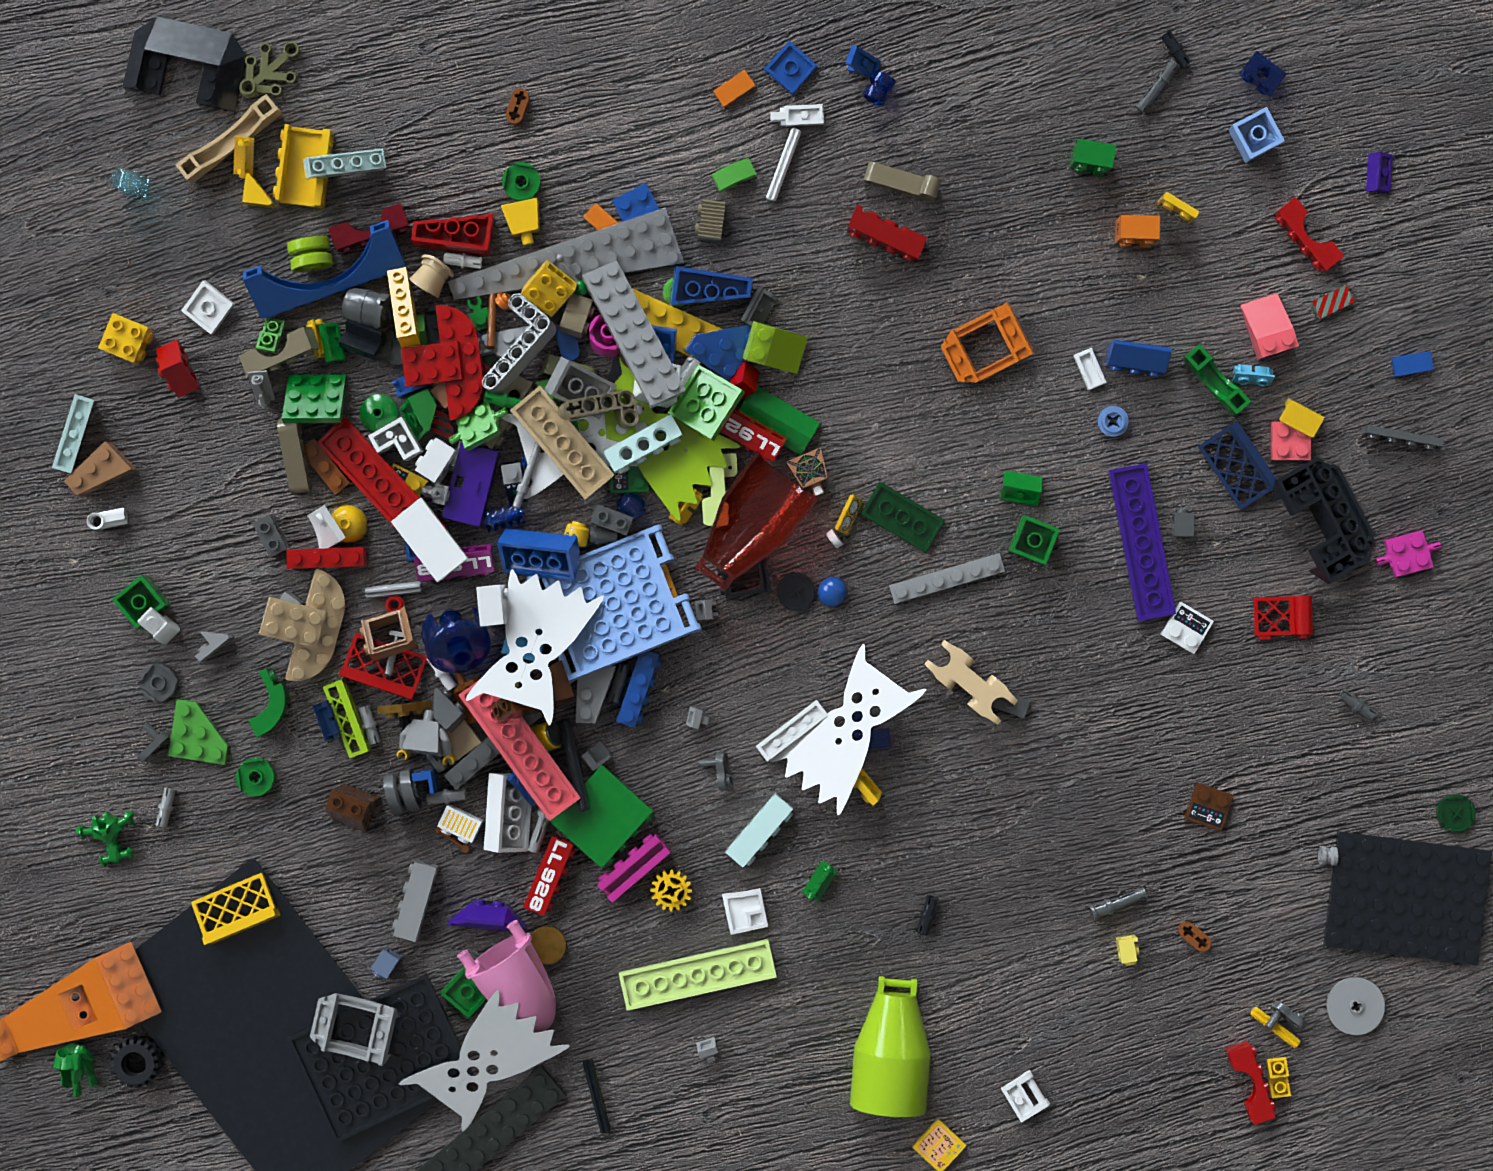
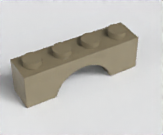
M301 327L287 334L286 346L280 354L272 356L266 351L254 348L239 355L246 377H248L247 372L278 371L282 369L281 365L286 363L287 365L298 362L297 358L302 356L306 358L314 355V351L320 349L312 327Z

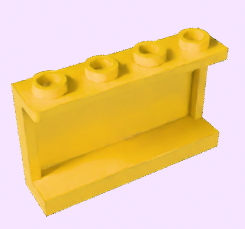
M285 124L280 134V139L282 140V148L278 150L280 164L275 172V177L277 178V186L273 188L275 201L281 204L324 209L328 177L306 180L303 160L307 157L331 155L334 133L330 129H323L322 131L292 127L289 124Z

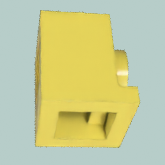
M1135 935L1116 938L1119 961L1122 964L1125 963L1126 966L1137 964L1139 948L1138 944H1134V942H1138V938Z

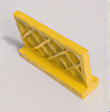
M263 873L191 902L203 934L202 940L204 945H212L281 916L279 910L276 909ZM260 878L262 884L260 891L257 892L250 889L253 881ZM238 887L246 889L242 899L233 896L235 889ZM249 891L258 895L254 905L245 902ZM221 894L228 897L224 907L215 903L217 897ZM261 896L267 898L269 907L265 909L257 907ZM231 898L240 902L236 912L227 909ZM207 902L210 904L206 914L200 912L199 903ZM243 904L252 907L248 916L239 914ZM213 906L223 909L219 919L209 916ZM226 911L234 914L233 920L229 924L222 922ZM208 918L217 922L214 930L207 932L205 927Z

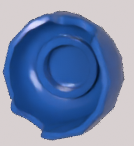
M830 576L823 579L818 588L820 602L827 607L839 606L843 603L847 594V587L839 577Z

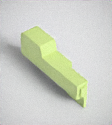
M736 453L723 454L727 468L709 466L712 482L711 497L702 500L703 523L707 526H723L728 524L725 477H734L737 474Z

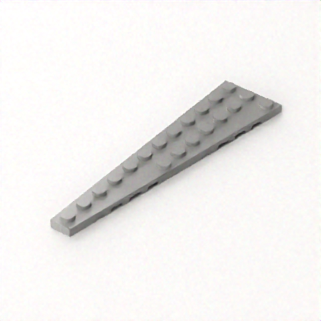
M665 207L449 280L448 284L454 300L523 289V286L546 260L550 261L571 278L562 263L557 261L556 257L559 254L564 256V261L578 280L582 279L583 274L616 260L623 273L684 263Z

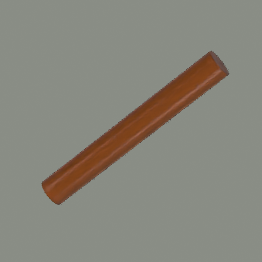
M489 294L488 349L495 348L496 294Z

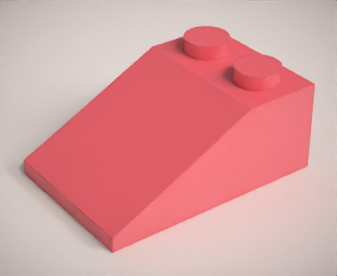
M1278 294L1240 305L1257 360L1299 346L1294 328Z

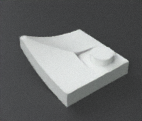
M325 505L307 515L314 527L319 548H329L346 538Z
M760 888L722 894L731 935L768 927Z

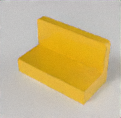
M1288 398L1284 404L1286 407L1279 420L1310 437H1314L1324 417Z

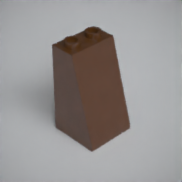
M562 660L549 667L553 687V709L558 708L574 697ZM542 672L532 677V679L539 680L542 677ZM503 698L492 704L493 714L497 718L498 723L542 712L540 709Z
M342 784L332 789L325 809L331 820L367 833L380 797L351 785Z

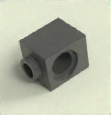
M1181 509L1177 510V513L1171 514V537H1193L1194 513Z

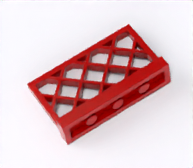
M355 633L339 676L414 701L428 657L409 650L402 652L405 659L394 664L393 667L398 678L390 681L387 680L384 674L385 669L382 670L378 662L379 660H372L364 664L360 655L365 653V650L358 652L356 643L358 638L365 640V638L363 639L361 634ZM373 639V641H374V646H375V647H377V646H379V645L382 646V645L388 644V643H385V642H382V641ZM358 656L362 666L355 669L348 667L350 660ZM415 657L423 659L421 666L413 670L409 660ZM376 662L380 672L374 675L369 674L366 666ZM407 662L411 671L400 676L396 667ZM413 674L415 678L413 688L405 686L402 679Z

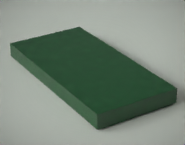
M880 481L860 513L861 516L924 553H927L946 521Z

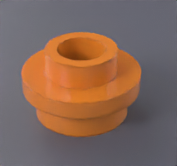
M499 292L495 298L497 305L503 310L510 309L508 305L510 296L507 293Z

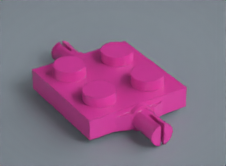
M1423 530L1384 540L1386 556L1375 558V562H1378L1376 563L1377 566L1388 563L1392 568L1395 578L1434 567L1431 560V552L1441 550L1442 547L1439 546L1441 545L1440 542L1428 545Z

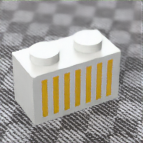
M448 804L437 827L441 828L440 831L450 836L454 834L458 836L459 841L468 844V842L472 843L475 840L484 820Z

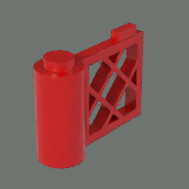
M1312 596L1253 598L1254 636H1259V640L1271 639V635H1298V638H1310V634H1314ZM1281 600H1289V609L1284 614L1275 607ZM1258 601H1266L1272 607L1263 615L1258 610ZM1273 608L1281 615L1274 624L1266 617ZM1285 618L1289 622L1290 631H1281L1276 625ZM1263 619H1266L1272 625L1267 632H1259L1258 624Z

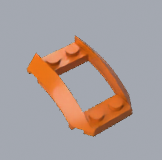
M1008 302L951 330L946 340H944L941 349L957 381L977 383L1034 354L1032 344H1029L1013 312L1014 309ZM995 321L1011 355L976 372L959 338Z

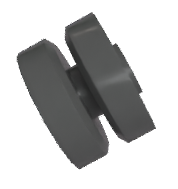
M412 769L401 771L399 777L395 773L383 777L387 803L393 816L404 814L406 807L410 812L422 809L418 782L412 781L411 774L414 773Z

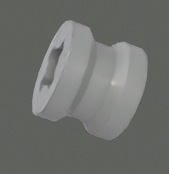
M1320 846L1318 850L1319 865L1330 864L1331 866H1336L1338 862L1337 847L1326 848L1325 846Z

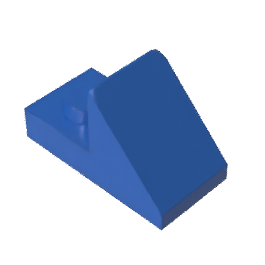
M851 46L845 64L848 65V71L875 79L881 61L858 46Z

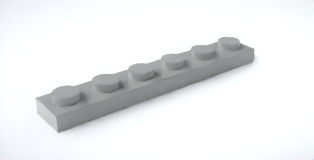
M1000 553L895 583L889 585L893 602L896 604L1005 572Z

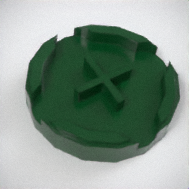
M1451 794L1440 800L1436 808V817L1442 828L1450 832L1459 833L1466 831L1474 823L1476 810L1474 804L1467 797Z

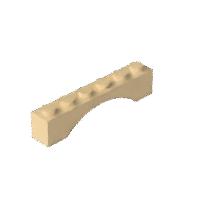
M265 94L252 104L246 113L227 131L207 145L188 154L175 166L187 181L194 184L234 152L235 136L253 138L283 113L273 100Z

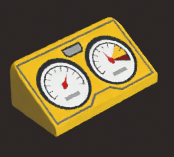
M854 495L849 496L835 525V530L845 535L849 533L863 503L861 499Z

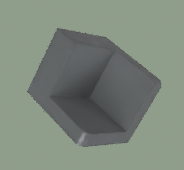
M601 741L582 755L593 771L613 756Z

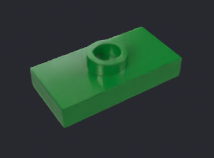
M326 323L318 325L326 363L345 361L344 348L339 347V340L341 338L339 324Z

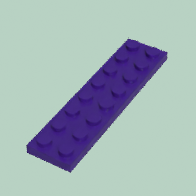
M1147 463L1109 470L1108 474L1137 621L1176 614Z

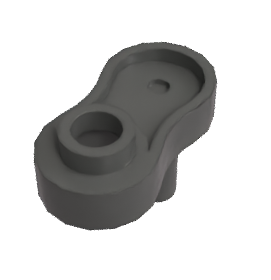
M145 722L141 727L154 740L137 758L142 763H150L157 756L155 752L166 743L170 736L165 731L159 734L148 722Z
M726 752L717 753L716 759L699 760L700 767L716 766L717 784L720 791L730 789V786L733 785L732 775H729V759Z
M1275 1000L1271 1006L1274 1013L1265 1024V1027L1272 1030L1280 1017L1299 1031L1303 1030L1306 1023L1304 1021L1305 1018L1301 1014L1292 1012L1285 1004Z

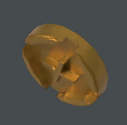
M542 926L531 934V944L542 964L550 965L563 957L566 950V939L561 931L553 926Z

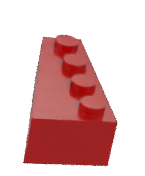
M857 204L847 228L850 237L857 240L863 238L867 240V244L873 247H878V245L884 247V251L895 255V253L903 255L902 258L906 261L913 262V260H918L927 237L906 227L899 229V225L894 221L887 219L882 221L881 217L878 216L879 214L872 211L863 212V207Z
M493 213L481 216L451 217L444 220L414 221L411 241L414 247L490 256L495 217Z

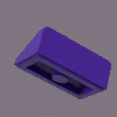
M1374 152L1368 155L1367 192L1390 193L1392 154Z

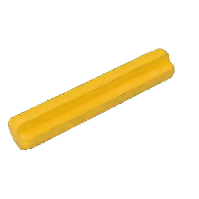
M1254 1007L1250 1012V1015L1264 1026L1270 1019V1016L1258 1007ZM1276 1023L1271 1030L1293 1048H1296L1301 1042L1300 1039L1279 1023Z

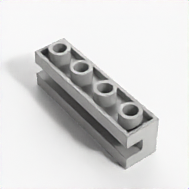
M416 860L414 864H410L408 870L410 879L409 882H405L402 893H405L404 900H400L397 911L400 912L398 919L395 918L392 925V930H395L393 936L413 942L418 940L439 869L438 865H429L421 860Z

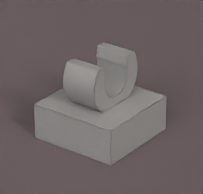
M711 600L695 601L697 620L713 619V616H717L718 612H712V605H717V602H711Z
M690 706L686 725L699 729L700 723L708 725L709 717L702 715L703 710Z
M715 1037L696 1042L699 1058L706 1057L708 1063L715 1061L714 1054L718 1053Z

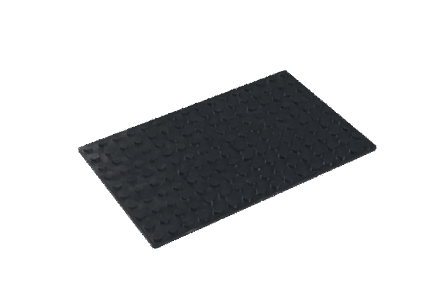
M250 859L204 896L263 873L276 909L279 910L281 916L212 945H204L202 940L203 934L191 905L135 949L162 1011L140 1022V1024L255 1171H349L432 1107L439 1099L434 1097L337 1143L334 1142L287 1038L313 1025L318 999L335 993L364 998L257 860ZM260 878L253 881L250 889L257 892L260 891L262 887ZM236 888L233 896L242 899L246 889ZM249 891L245 902L254 905L258 895ZM221 894L217 897L215 903L224 907L228 897ZM261 896L257 907L261 909L269 907L267 898ZM231 898L227 909L236 912L240 902ZM207 902L199 903L200 912L206 914L210 904ZM243 904L239 914L248 916L252 907ZM213 906L209 916L219 919L223 909ZM226 911L222 922L231 923L234 914ZM208 918L205 924L207 932L214 930L217 922ZM339 1004L337 1014L352 1007Z

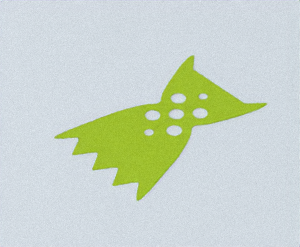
M620 359L622 375L614 383L617 385L614 392L629 390L633 393L635 378L630 369ZM621 396V402L626 404V398ZM635 400L636 403H641L644 407L643 413L639 415L638 422L646 423L647 427L669 416L668 414H656L652 408L650 409L648 403ZM615 412L604 414L606 432L604 429L598 431L600 436H604L606 433V439L621 442L638 433L635 429L636 425L628 428L625 434H619L616 431L618 423ZM625 415L626 422L631 423V418ZM673 417L683 435L680 438L681 441L674 446L668 444L669 448L667 451H662L655 456L653 453L646 456L647 460L639 464L638 467L670 513L680 521L678 502L697 504L692 485L712 486L707 467L727 468L721 449L740 448V445L720 434L713 441ZM587 420L578 421L579 430L585 431L589 428ZM657 433L655 436L656 440L664 441L666 433Z

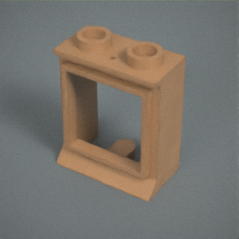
M405 606L400 610L364 621L361 620L362 627H360V633L362 638L366 640L364 650L366 655H370L373 661L418 648L412 632H414L413 627L408 619L410 614ZM400 621L404 639L375 648L371 629Z

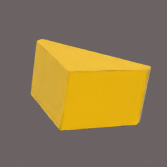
M247 173L242 202L250 206L275 208L276 205L250 173Z

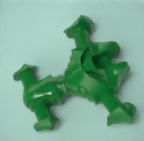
M126 811L121 819H118V817L110 812H104L101 818L99 815H94L91 828L79 825L75 830L82 840L86 836L93 835V838L100 839L106 843L108 855H100L98 861L103 867H106V864L110 862L120 863L127 857L130 859L134 858L133 849L128 847L127 850L122 851L121 845L117 843V836L123 829L122 826L126 824L134 825V812Z

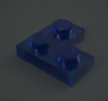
M856 711L852 714L853 722H860L863 718L861 711ZM889 728L871 729L868 749L891 747ZM860 729L854 730L852 739L855 741L861 740L863 732Z

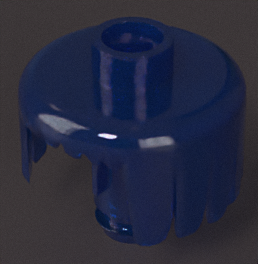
M472 607L475 621H463L460 613L456 610H445L439 619L440 626L436 623L432 613L427 615L425 622L422 624L421 637L427 658L436 669L446 673H463L476 668L486 659L490 652L491 639L487 626H480L479 610Z

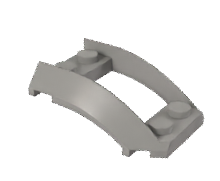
M335 993L318 999L310 1037L315 1043L319 1044L321 1051L348 1055L383 1066L391 1056V1054H388L395 1020L400 1016L396 1008L362 998ZM339 1004L376 1013L368 1047L331 1039Z

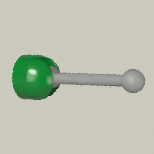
M562 254L557 255V261L562 263L571 278L577 283L576 295L582 296L587 293L588 289L584 281L578 280L564 261Z

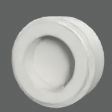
M833 529L827 532V537L836 548L843 545V542Z

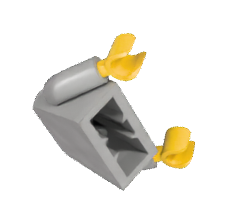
M424 710L423 720L413 719L411 724H408L400 733L399 748L401 750L396 754L398 758L402 757L403 753L405 754V760L411 756V753L442 757L444 754V765L448 763L447 758L452 760V765L455 763L456 756L452 754L451 741L447 731L439 722H434V711Z

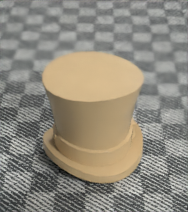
M424 254L421 257L423 259L421 264L423 265L409 280L429 294L439 298L445 280L449 276L453 278L454 273L436 257Z

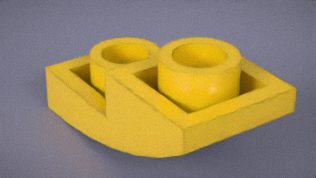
M1286 1057L1266 1059L1270 1098L1291 1096Z

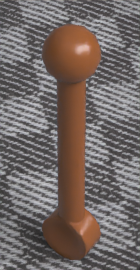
M435 828L436 834H441L459 846L462 852L467 853L469 851L468 845H462L451 836L440 831L441 828Z

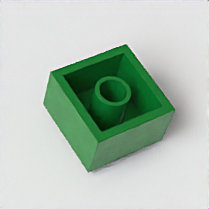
M1077 139L1072 148L1069 169H1074L1073 172L1084 174L1086 171L1092 172L1093 176L1104 177L1113 168L1117 145Z
M1022 515L1008 552L1041 565H1046L1060 529Z
M140 575L112 599L135 629H143L138 620L150 607L161 614L172 605L148 575Z

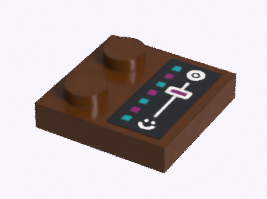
M1196 782L1184 819L1222 831L1234 795Z

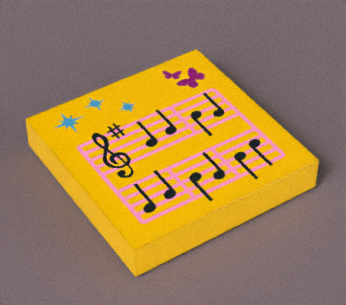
M937 1119L913 1144L912 1148L937 1171H944L967 1145L940 1119Z

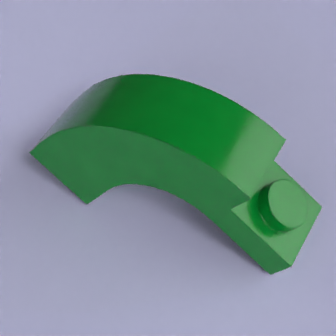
M270 668L259 672L269 693L268 706L261 714L248 720L256 737H260L276 728L283 720L288 709L289 693L285 682L277 684L278 677L275 671H271Z

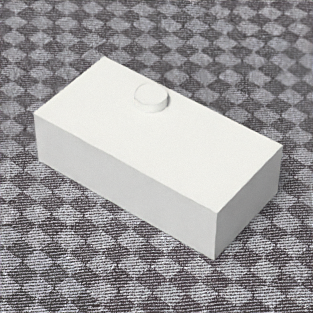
M508 585L476 587L480 626L507 624L506 603L509 600Z

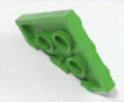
M177 699L168 756L225 765L227 763L229 744L222 738L217 731L218 729L203 712L198 702Z

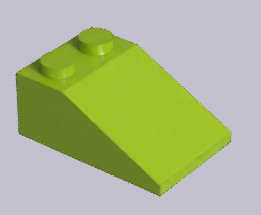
M753 321L743 359L797 374L808 337Z

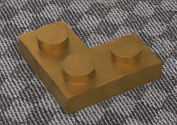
M418 701L378 706L377 712L378 714H386V717L397 716V713L398 716L410 715L409 711H413V714L424 713V709L432 708L431 701Z

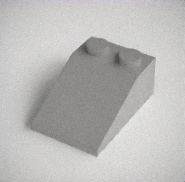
M561 357L544 391L566 402L572 399L614 392L617 385ZM603 399L602 403L605 407L607 406L608 401ZM585 402V409L587 411H590L591 406ZM602 414L594 415L593 417L600 419Z

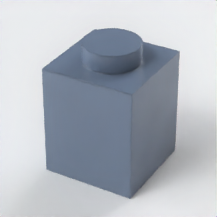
M385 947L370 969L374 971L373 974L377 977L387 979L402 956Z

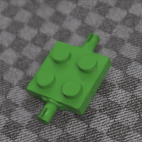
M482 403L476 406L470 414L456 420L458 433L448 439L452 445L462 440L464 448L470 451L500 435L499 419L509 415L505 407L495 413L492 404Z

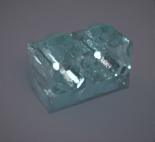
M121 168L115 169L111 176L112 187L124 194L146 197L149 178L137 171Z

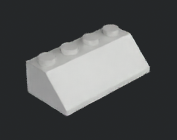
M489 773L484 850L497 853L528 851L531 805L507 780L512 773Z

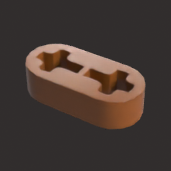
M519 88L512 93L506 111V119L511 125H519L524 119L530 102L529 94L525 89ZM523 93L526 99L521 100L520 105H517L518 99L516 96H520ZM517 108V114L520 117L515 118V120L513 121L510 114H514Z
M1189 921L1179 924V935L1200 952L1210 949L1211 939ZM1185 926L1188 928L1189 926H1191L1190 931H1192L1194 934L1192 936H1190L1188 933L1183 935V927ZM1197 936L1202 940L1206 938L1204 941L1206 945L1198 947L1199 942L1195 938Z

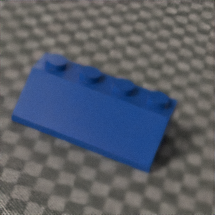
M505 529L499 538L497 545L504 573H510L513 569L516 574L533 576L537 574L538 577L575 581L580 553L577 536Z

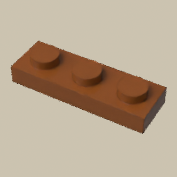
M314 438L304 446L306 459L332 492L337 495L350 485L351 482L317 444L318 441Z

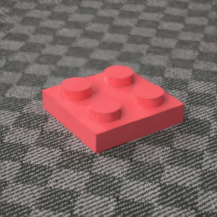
M1271 422V460L1310 461L1311 437L1283 422Z

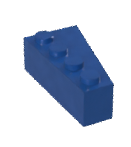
M676 266L674 267L669 306L749 298L753 278Z

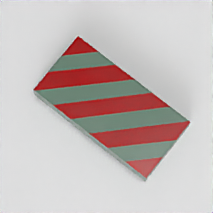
M1347 285L1310 303L1318 319H1321L1355 301Z

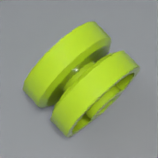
M327 236L305 237L292 240L286 244L288 254L296 256L290 260L291 271L293 272L316 271L328 268L334 264L332 254L325 252L330 248L329 237Z

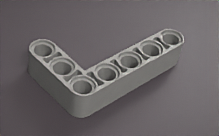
M513 294L509 298L508 305L529 327L484 376L482 384L489 392L504 393L551 340L557 330L556 325L521 294Z

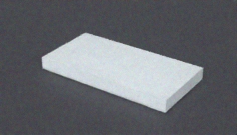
M419 498L391 521L437 582L443 580L469 559L423 498Z

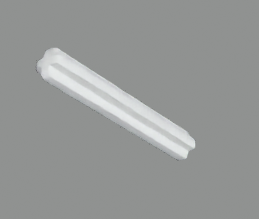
M792 128L766 196L770 201L775 202L801 135L799 129Z

